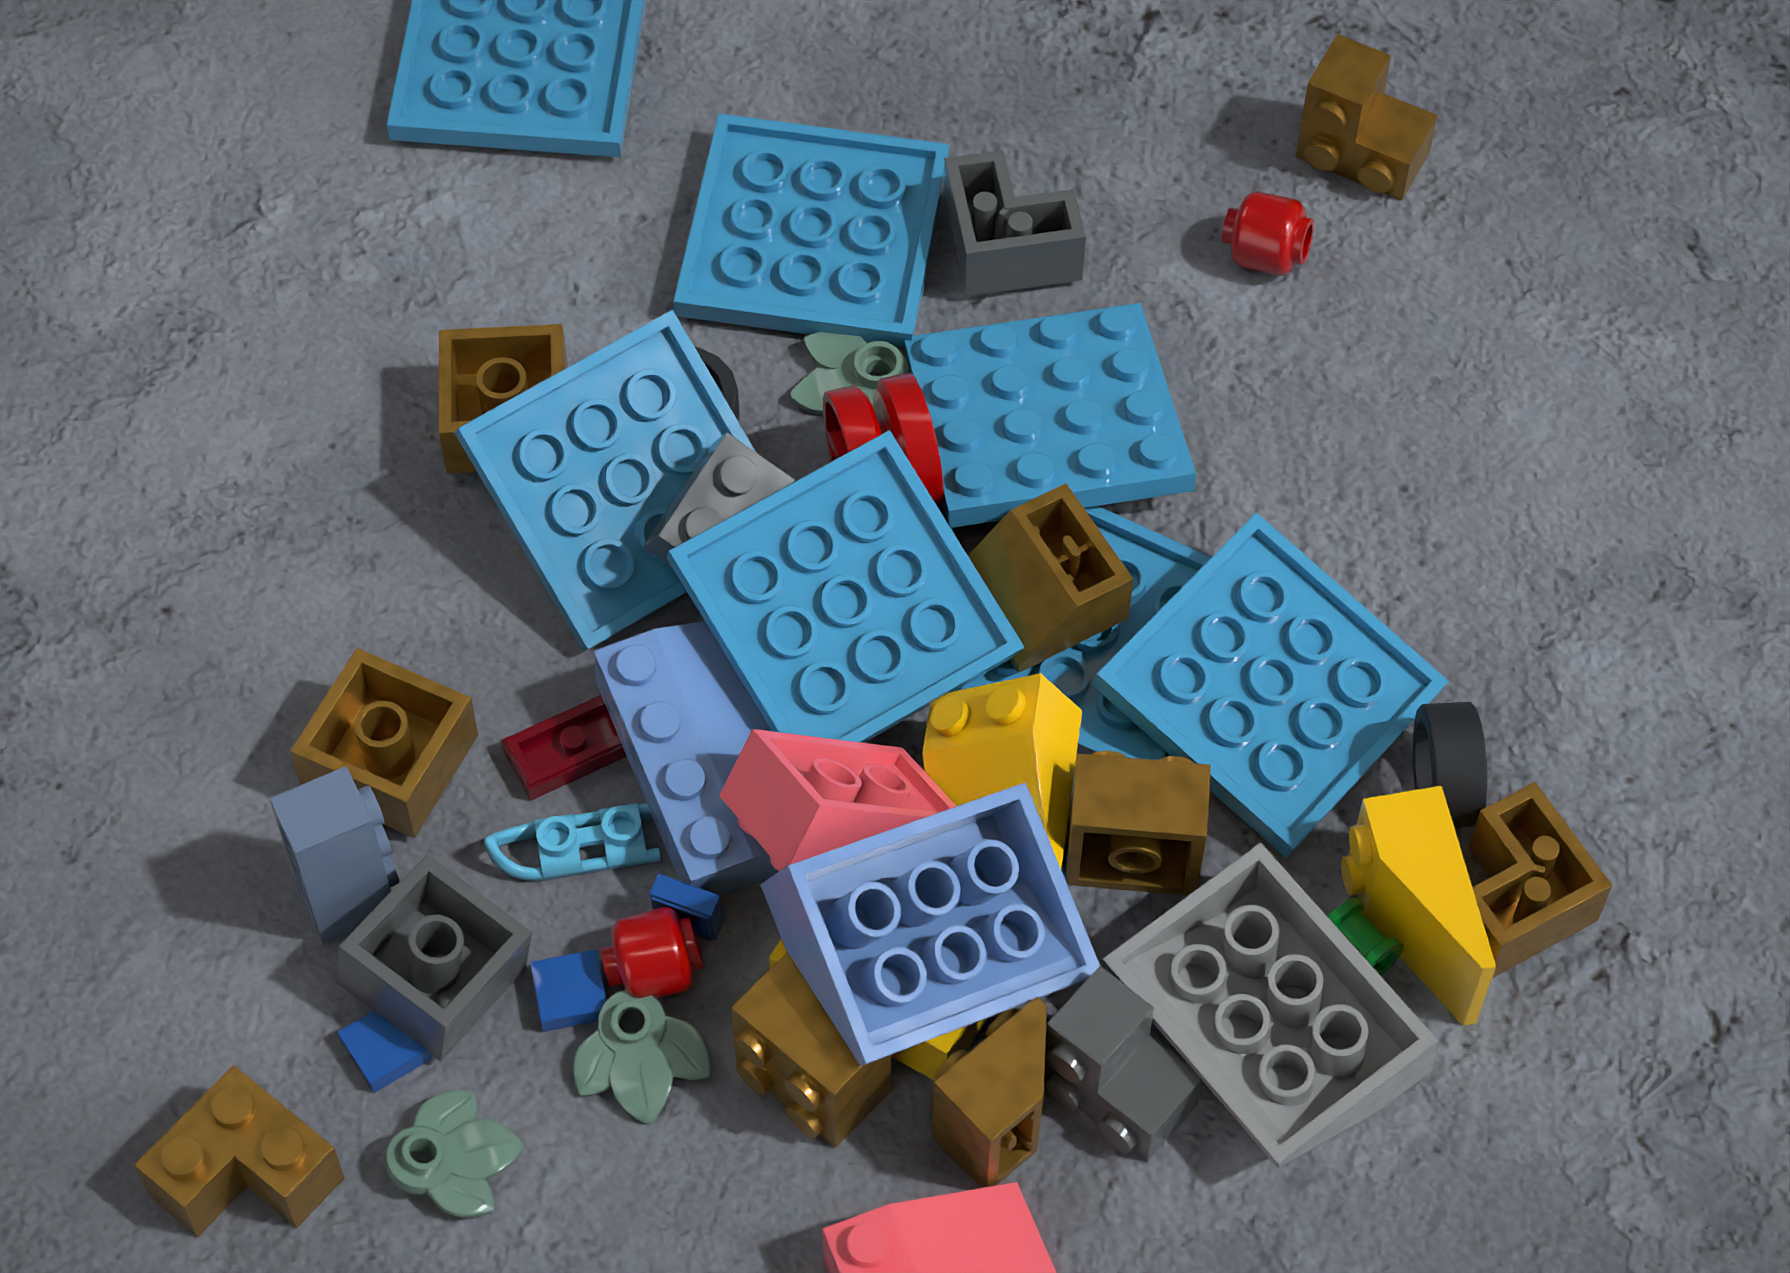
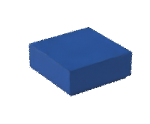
M658 873L649 893L653 910L661 907H670L678 913L680 919L691 917L698 937L709 941L712 939L716 940L725 921L720 896Z
M597 949L530 962L543 1032L598 1021L600 1010L606 1002Z
M374 1011L337 1032L341 1044L373 1093L433 1059L432 1055L428 1053V1049L398 1030Z

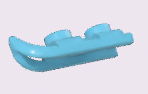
M647 803L619 805L599 809V811L536 819L534 822L493 833L484 840L485 849L492 863L498 869L511 877L526 881H543L661 861L659 848L647 850L645 848L641 820L653 818ZM537 838L541 867L531 868L518 865L509 860L499 850L498 846ZM596 844L605 845V857L580 860V847Z

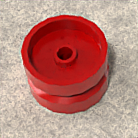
M907 372L879 379L873 393V406L868 396L856 385L825 391L823 395V417L831 462L890 430L936 506H941L944 497V484L937 439L923 392L913 374Z

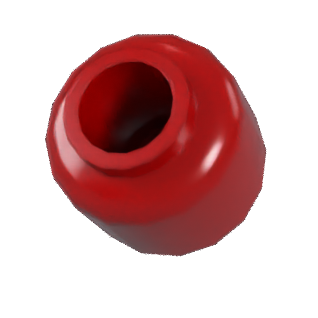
M1258 191L1252 192L1243 199L1239 209L1232 207L1228 209L1222 228V242L1231 244L1232 260L1237 266L1284 276L1294 268L1295 264L1303 265L1312 244L1314 220L1313 218L1306 217L1304 206L1296 199Z
M661 907L619 919L612 927V945L601 948V956L610 986L614 987L623 984L627 993L634 998L654 996L658 999L686 991L694 983L695 971L704 969L703 958L691 917L680 919L678 913L670 907Z

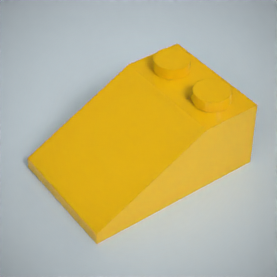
M1041 673L948 692L930 704L922 752L924 770L956 806L1026 782L1061 868L1082 710Z
M1442 786L1365 798L1362 801L1357 824L1349 828V855L1343 856L1341 859L1345 889L1349 896H1358V899L1365 905L1363 914L1388 939L1395 937L1403 944V951L1399 957L1462 1026L1476 1024L1496 965Z

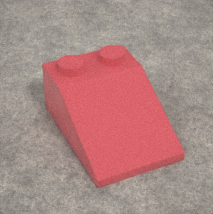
M757 729L751 730L719 794V797L738 818L737 823L739 827L758 841L771 857L770 862L772 866L778 871H781L788 865L957 807L904 748Z
M1017 1182L892 1203L822 1229L823 1259L829 1273H1056Z

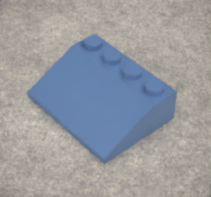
M706 622L656 628L595 650V682L679 881L723 896L768 879L779 871L770 862L771 857L753 836L739 827L737 823L738 818L719 797L751 730L771 731Z
M1026 782L788 865L760 884L785 949L861 1066L1028 1003L1037 996L1041 998L1083 982L1100 966Z

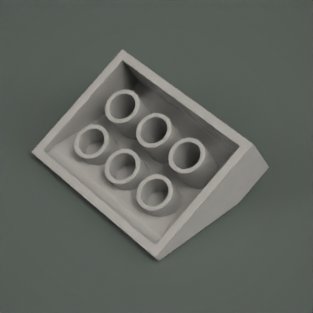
M1261 843L1102 959L1103 965L1115 978L1154 1007L1152 1017L1154 1025L1277 1168L1382 1110L1433 1070L1438 1039Z

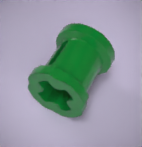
M1358 898L1348 899L1334 909L1327 917L1376 972L1382 976L1401 955L1403 944L1395 937L1388 939L1363 914L1365 905Z

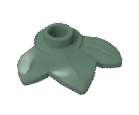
M816 332L805 336L804 344L808 354L818 368L810 372L794 387L790 393V398L800 408L812 414L823 415V395L825 391L856 385L868 396L873 406V393L879 379L909 372L908 362L903 354L888 342L873 341L867 343L860 336ZM874 372H883L887 375L873 376L870 374Z
M626 990L613 994L603 1004L598 1017V1030L579 1046L573 1064L575 1082L581 1096L595 1095L612 1087L616 1099L624 1110L645 1124H651L655 1121L662 1111L672 1087V1077L683 1080H702L710 1076L708 1050L695 1027L687 1021L665 1016L663 1007L654 996L634 998ZM627 1011H638L645 1018L643 1028L635 1034H627L619 1028V1020Z
M450 1090L435 1095L424 1102L417 1112L414 1126L400 1131L392 1138L385 1154V1167L394 1184L402 1191L413 1195L427 1194L447 1214L458 1217H477L490 1214L494 1209L492 1192L486 1180L510 1167L521 1153L523 1144L505 1125L486 1118L476 1119L477 1102L475 1093L469 1090ZM410 1152L425 1153L433 1161L419 1163L411 1157Z

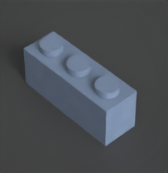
M347 766L269 798L297 889L322 943L355 930L391 892L390 888L400 883L397 871L390 857V854H393L382 827L385 821L376 797L369 785L357 789Z

